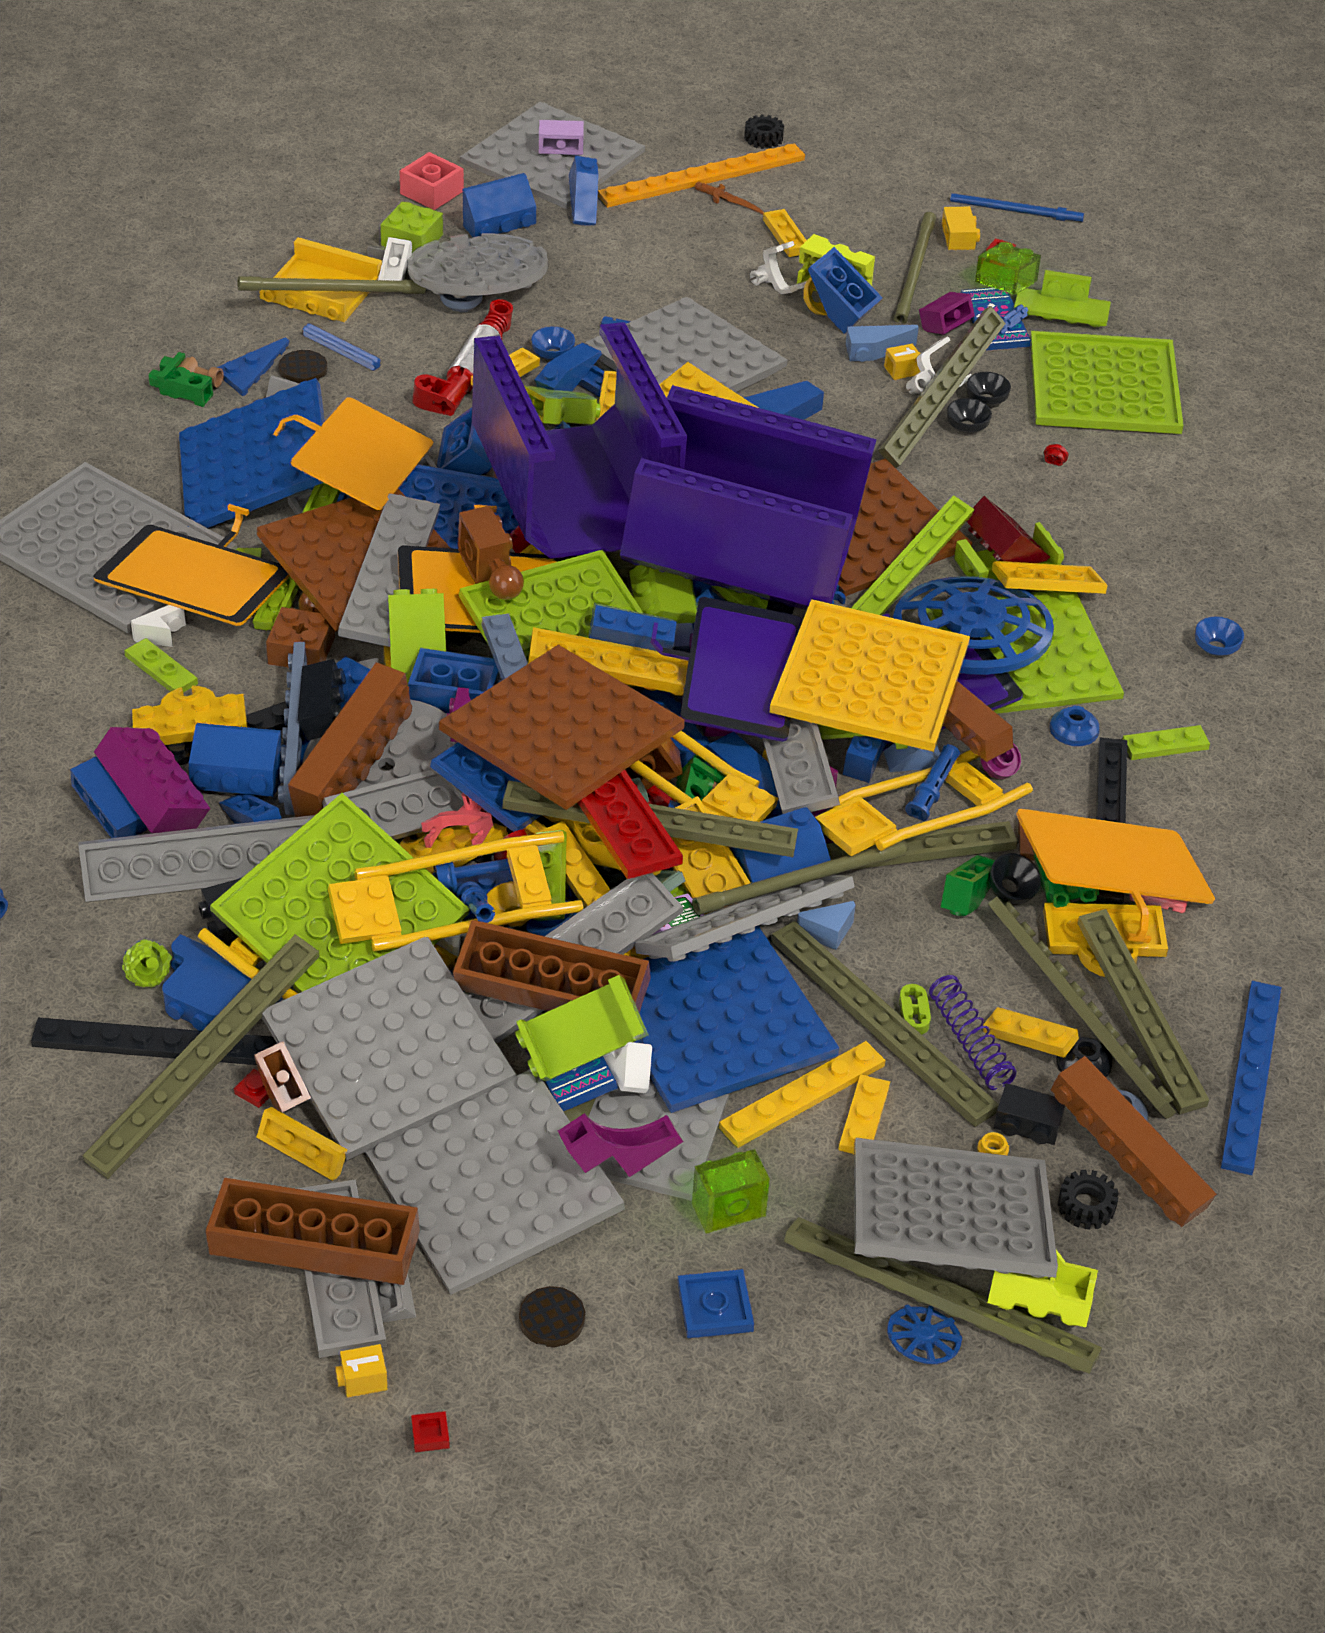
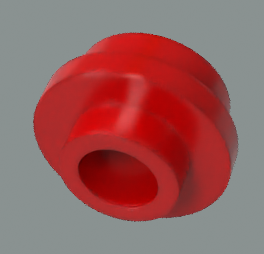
M1051 444L1046 446L1044 450V459L1046 463L1062 466L1067 461L1069 454L1062 445Z

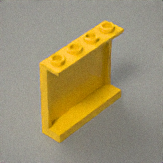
M298 237L294 241V255L274 278L378 280L382 260ZM295 290L259 291L260 299L267 302H274L288 308L299 309L309 314H316L341 322H345L370 293Z

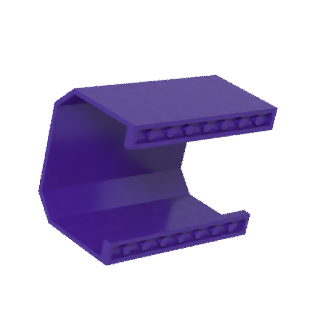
M625 322L601 324L599 332L617 366L615 404L590 426L547 431L500 335L474 338L473 426L525 540L550 559L584 555L599 550L604 552L621 550L634 475L641 458L681 469L685 467L687 434Z
M672 385L667 400L687 434L685 467L681 469L641 458L633 480L620 552L622 560L804 610L808 609L811 599L832 604L857 521L877 439Z

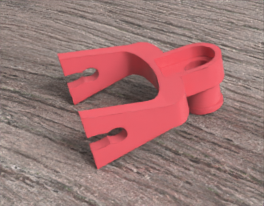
M462 792L461 796L464 805L458 811L441 812L421 823L423 832L430 830V833L424 838L425 847H432L443 828L455 825H469L470 833H477L472 839V845L481 844L493 827L492 815Z

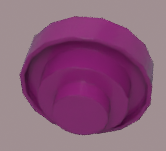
M1014 743L1012 749L988 762L980 757L984 770L996 779L1011 777L1019 770L1021 765V754Z

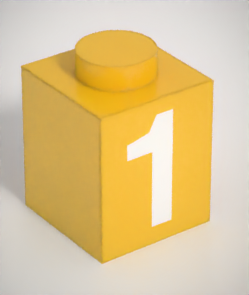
M913 343L886 348L884 367L893 380L915 376L920 372L917 365V356L921 353L918 352Z
M381 1344L340 1351L341 1366H335L338 1387L345 1386L347 1398L388 1390L387 1371Z

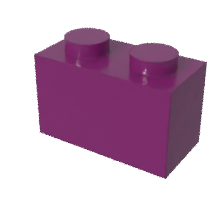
M948 292L919 309L922 329L929 333L945 334L975 316L971 294Z

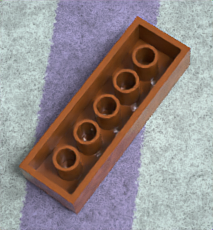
M377 662L374 664L288 783L295 817L316 815L324 808L322 801L325 797L355 790L359 783L367 778L373 763L381 758L385 746L396 737L399 726L411 715L412 704L406 673Z
M471 920L453 970L454 980L462 991L545 1011H551L609 984V979L620 975L625 979L640 1013L650 982V967L647 960Z
M224 1177L206 1228V1237L210 1255L404 1285L420 1228L418 1207Z

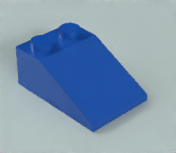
M835 247L808 268L827 316L844 334L847 332V327L856 325L883 298Z

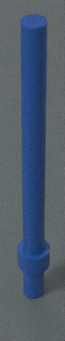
M954 193L951 194L950 202L1053 217L1060 221H1065L1066 219L1083 222L1084 213L1068 211L1064 207L1055 209Z

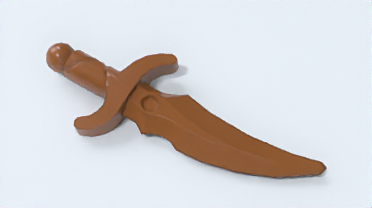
M702 182L695 183V189L712 195L715 203H719L720 198L750 208L762 215L764 213L759 207L749 201L724 192L725 186L722 184L715 188L705 183L702 184Z

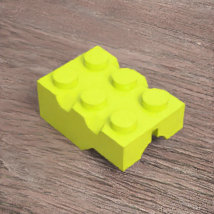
M813 234L800 247L799 262L804 265L798 271L797 284L806 282L811 277L808 268L835 247L872 286L875 256L862 251L857 253L851 252L849 247L843 244L832 245L828 239Z
M1056 1250L1058 1263L1056 1278L1046 1276L1037 1278L1029 1274L1012 1272L1004 1274L995 1270L988 1303L1006 1310L1014 1308L1015 1305L1028 1309L1030 1315L1038 1318L1046 1317L1047 1314L1060 1316L1061 1321L1066 1325L1086 1328L1098 1270L1067 1263Z

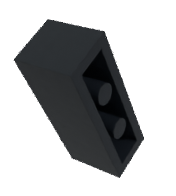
M334 658L302 666L297 721L307 741L321 738L342 710L341 704L345 701L343 685L346 684L345 673L342 668L338 669Z

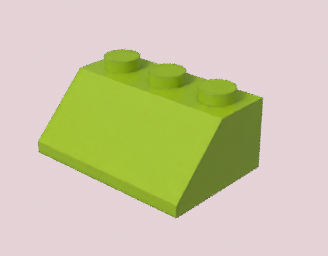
M638 565L629 571L633 597L643 613L674 619L676 624L695 622L697 603L692 579H686L679 575L661 572L642 565Z

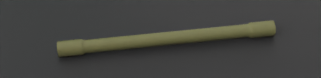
M933 212L924 213L920 233L905 285L894 315V321L898 323L901 315L903 316L902 323L906 324L908 321L911 302L931 232L936 222V215Z
M238 276L237 279L238 291L295 290L401 292L404 294H425L426 288L416 284L413 280L407 279L401 281L261 278L259 276Z
M901 841L883 851L875 847L861 851L853 856L847 855L722 892L717 891L699 896L692 900L693 909L697 915L722 909L727 905L875 862H884L905 856L906 845L904 841Z

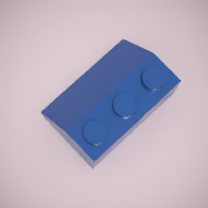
M525 173L463 189V227L472 237L482 236V233L499 234L536 224V203Z
M472 407L444 427L437 468L475 475L486 474L491 470L492 465L472 423Z
M594 603L588 638L657 651L650 643L654 622L658 623L656 640L663 648L672 649L676 621L674 619Z
M420 648L408 682L409 696L411 700L432 705L447 714L449 713L450 699L456 697L458 687L469 688L470 700H473L498 684L500 674L493 658Z
M197 723L195 725L189 758V779L197 790L272 797L275 795L281 784L280 730Z
M807 807L761 821V823L798 829L794 857L729 847L750 883L831 860L821 825Z

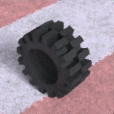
M760 114V117L755 115L753 118H748V121L746 120L744 138L749 145L754 144L755 148L761 146V149H765V147L770 149L772 146L778 147V144H782L784 136V123L782 124V120H778L777 117L771 118V115L764 117V114Z
M1086 1169L1081 1170L1080 1176L1076 1171L1072 1172L1070 1178L1067 1176L1061 1185L1058 1198L1059 1211L1061 1215L1066 1214L1065 1220L1068 1223L1072 1219L1075 1220L1073 1226L1079 1228L1080 1223L1085 1224L1084 1229L1090 1230L1091 1224H1094L1095 1229H1099L1102 1223L1105 1226L1109 1224L1110 1219H1113L1119 1199L1118 1189H1114L1115 1183L1112 1180L1106 1182L1108 1176L1102 1174L1100 1178L1097 1177L1098 1171L1092 1170L1091 1175H1087ZM1079 1194H1091L1098 1198L1100 1204L1086 1205L1077 1200L1076 1197Z

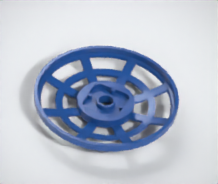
M947 577L921 584L908 591L899 600L893 614L894 619L902 620V610L918 609V619L921 625L937 629L945 625L954 633L970 637L991 636L993 639L969 640L968 648L986 649L999 647L1006 658L996 660L964 659L960 673L998 674L1025 667L1038 660L1048 650L1054 631L1051 614L1039 599L1023 589L1005 588L999 580L982 577ZM970 587L979 589L975 592L962 593L957 588ZM935 589L923 597L921 601H910L921 593ZM990 590L1008 597V599L998 600L988 595ZM942 592H946L951 596L946 601H931ZM1018 606L1022 613V618L1007 614L1006 607ZM1027 606H1034L1042 614L1046 621L1045 629L1030 622V612ZM926 608L942 609V617L930 621L926 614ZM1006 622L1018 626L1008 635L1004 636L1001 632ZM1027 630L1041 636V639L1033 647L1017 655L1009 644L1023 636Z

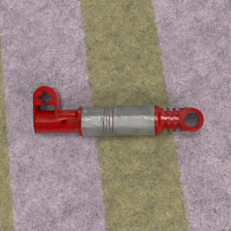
M496 299L490 303L488 314L484 321L473 329L448 369L446 380L428 374H422L415 378L412 402L416 407L447 416H452L467 392L473 389L471 376H473L474 338L500 335L502 340L503 333L507 332L511 327L513 305L510 302Z

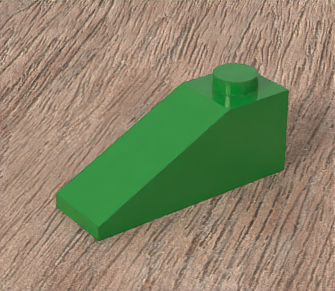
M976 855L946 875L941 908L950 910V913L956 916H966L978 909L991 888L989 874L995 860Z

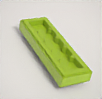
M147 638L124 650L126 658L170 692L182 687L184 693L191 689L192 686L198 684V678Z
M564 830L536 832V834L563 831L564 834L563 843L538 846L552 904L565 902L567 832ZM565 914L536 918L534 920L548 921L565 919Z

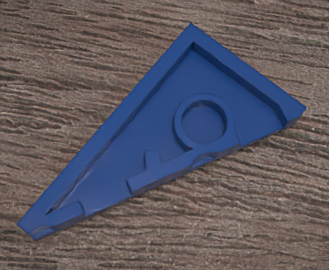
M286 337L217 368L223 370V380L239 394L245 396L253 383H257L260 380V376L265 374L274 364V359L279 354H283L289 345V340Z

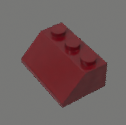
M983 496L973 507L974 512L966 521L970 525L968 530L977 539L982 538L980 543L988 551H995L992 556L997 561L1040 563L1050 558L1010 515L986 496Z

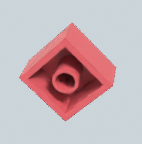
M431 152L399 170L400 194L433 210L461 194L464 189L463 168Z

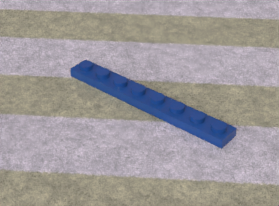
M1252 981L1250 985L1221 1162L1222 1169L1252 1175L1254 1171L1282 988L1279 986Z

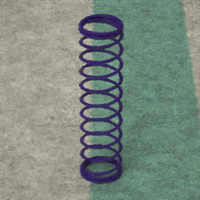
M954 975L938 978L929 988V995L935 1001L937 1008L941 1010L942 1016L946 1018L947 1024L952 1027V1032L957 1035L959 1043L963 1044V1049L968 1053L969 1059L974 1062L975 1069L980 1071L979 1074L985 1080L987 1088L990 1090L997 1089L994 1088L995 1086L989 1085V1082L996 1073L1005 1069L1008 1070L996 1078H1002L1010 1070H1013L1011 1076L1002 1084L1012 1083L1017 1074L1015 1067L1012 1065V1062L1005 1061L1006 1053L1000 1052V1044L994 1043L995 1036L989 1034L990 1029L988 1026H983L984 1019L978 1017L979 1012L977 1009L972 1008L973 1002L966 1000L968 994L961 991L962 985L958 978ZM949 979L956 981L945 986L937 996L933 995L935 987L943 981ZM955 985L945 994L948 995L946 996L948 998L944 999L942 1007L939 1006L938 1002L941 1001V998H939L940 994L948 987ZM958 994H964V1000L956 1003L949 1010L948 1014L945 1015L943 1010L948 1009L944 1008L946 1002L949 999L955 998ZM964 1002H969L970 1008L956 1016L953 1024H951L949 1019L952 1017H949L952 1010L960 1007ZM969 1011H975V1017L965 1022L957 1033L954 1027H957L955 1023L958 1018L966 1015ZM981 1020V1025L970 1031L964 1041H961L960 1036L964 1035L960 1034L961 1030L973 1021ZM981 1028H986L987 1033L978 1038L971 1045L970 1049L967 1050L965 1046L969 1044L966 1043L967 1038ZM986 1037H992L993 1041L991 1044L982 1048L975 1059H973L971 1054L974 1052L971 1050L975 1044L981 1042ZM991 1046H998V1051L989 1056L979 1068L976 1064L980 1061L977 1060L978 1056ZM997 1055H1003L1004 1059L1002 1062L992 1067L986 1077L983 1076L982 1071L987 1070L982 1069L986 1062Z

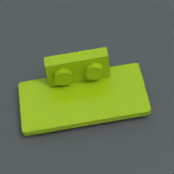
M1045 270L1042 291L1020 287L1014 308L1022 304L1028 308V316L1034 315L1041 316L1047 320L1060 319L1072 324L1079 322L1089 324L1092 327L1107 326L1111 302L1088 298L1092 277Z

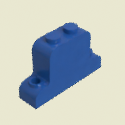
M180 934L171 945L173 957L171 967L175 972L162 986L165 1011L171 1018L175 1020L181 1018L191 1023L195 1029L203 1031L252 979L241 973L212 948Z

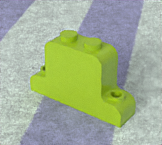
M524 386L542 423L560 424V422L564 421L565 423L594 424L595 418L600 416V403H597L596 398L586 393Z

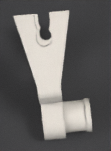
M793 241L763 251L765 264L759 266L758 270L750 272V278L756 276V279L751 280L754 285L772 282L774 289L780 294L792 293L804 288L806 282L792 286L786 284L776 259L777 252L794 246Z
M949 337L937 341L917 356V365L921 372L907 382L906 389H912L909 391L910 394H921L935 376L930 363V354L951 341ZM971 374L966 376L960 386L967 382Z

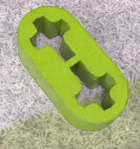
M917 984L905 985L900 990L899 997L901 1017L922 1035L929 1030L931 1021L927 992L922 986ZM910 995H914L915 999H917V1004H912ZM913 1015H918L920 1024L915 1023Z

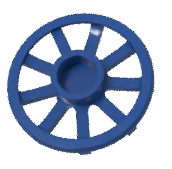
M908 1304L891 1315L887 1332L892 1345L902 1355L919 1363L941 1364L954 1358L959 1352L962 1342V1335H960L958 1328L954 1324L955 1320L933 1310V1306L929 1305L928 1308L911 1307ZM916 1314H926L925 1321L922 1322ZM908 1315L913 1323L901 1319V1317ZM932 1315L943 1320L935 1325L930 1323ZM897 1324L910 1331L893 1332V1326ZM950 1327L953 1334L939 1332V1330ZM909 1338L911 1344L905 1350L897 1343V1339ZM939 1339L955 1342L954 1349L952 1350ZM936 1345L946 1356L935 1359L932 1348ZM916 1348L926 1350L927 1358L913 1355L912 1352Z

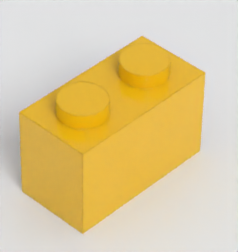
M971 207L943 208L942 228L948 250H975L976 242L980 241V229L976 228L977 219L976 216H973Z

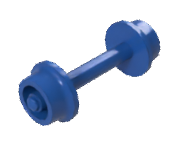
M508 859L455 868L453 862L433 866L434 873L432 875L453 894H457L456 879L508 871L510 867Z

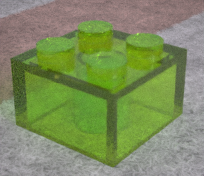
M1001 242L978 256L975 282L1017 294L1038 281L1041 255L1033 253L1031 249H1020L1013 247L1011 243Z
M755 1149L737 1152L729 1157L715 1161H706L701 1165L694 1166L692 1206L706 1234L766 1216L770 1177Z

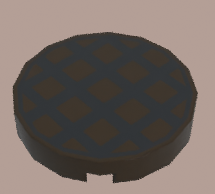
M312 350L292 351L285 354L279 361L281 377L296 383L309 381L317 378L319 381V378L327 374L328 366L325 357Z
M548 1286L536 1289L526 1296L520 1305L519 1324L522 1333L531 1342L555 1348L568 1345L578 1338L585 1324L586 1311L583 1302L574 1292L563 1287Z

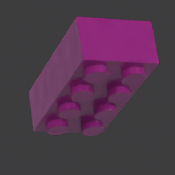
M110 727L95 749V755L151 833L197 829L211 809L204 800L202 793L195 788L188 774L182 770L174 759L173 753L166 748L155 730L151 728Z

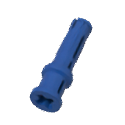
M950 744L943 746L925 782L917 785L915 789L916 795L905 807L906 813L909 816L922 821L928 820L930 816L929 810L933 803L938 802L940 798L939 790L960 755L958 748Z
M474 881L461 883L457 888L456 897L470 909L469 912L473 913L478 921L485 923L492 921L495 916V912L492 911L494 908L488 903L487 895L481 886Z

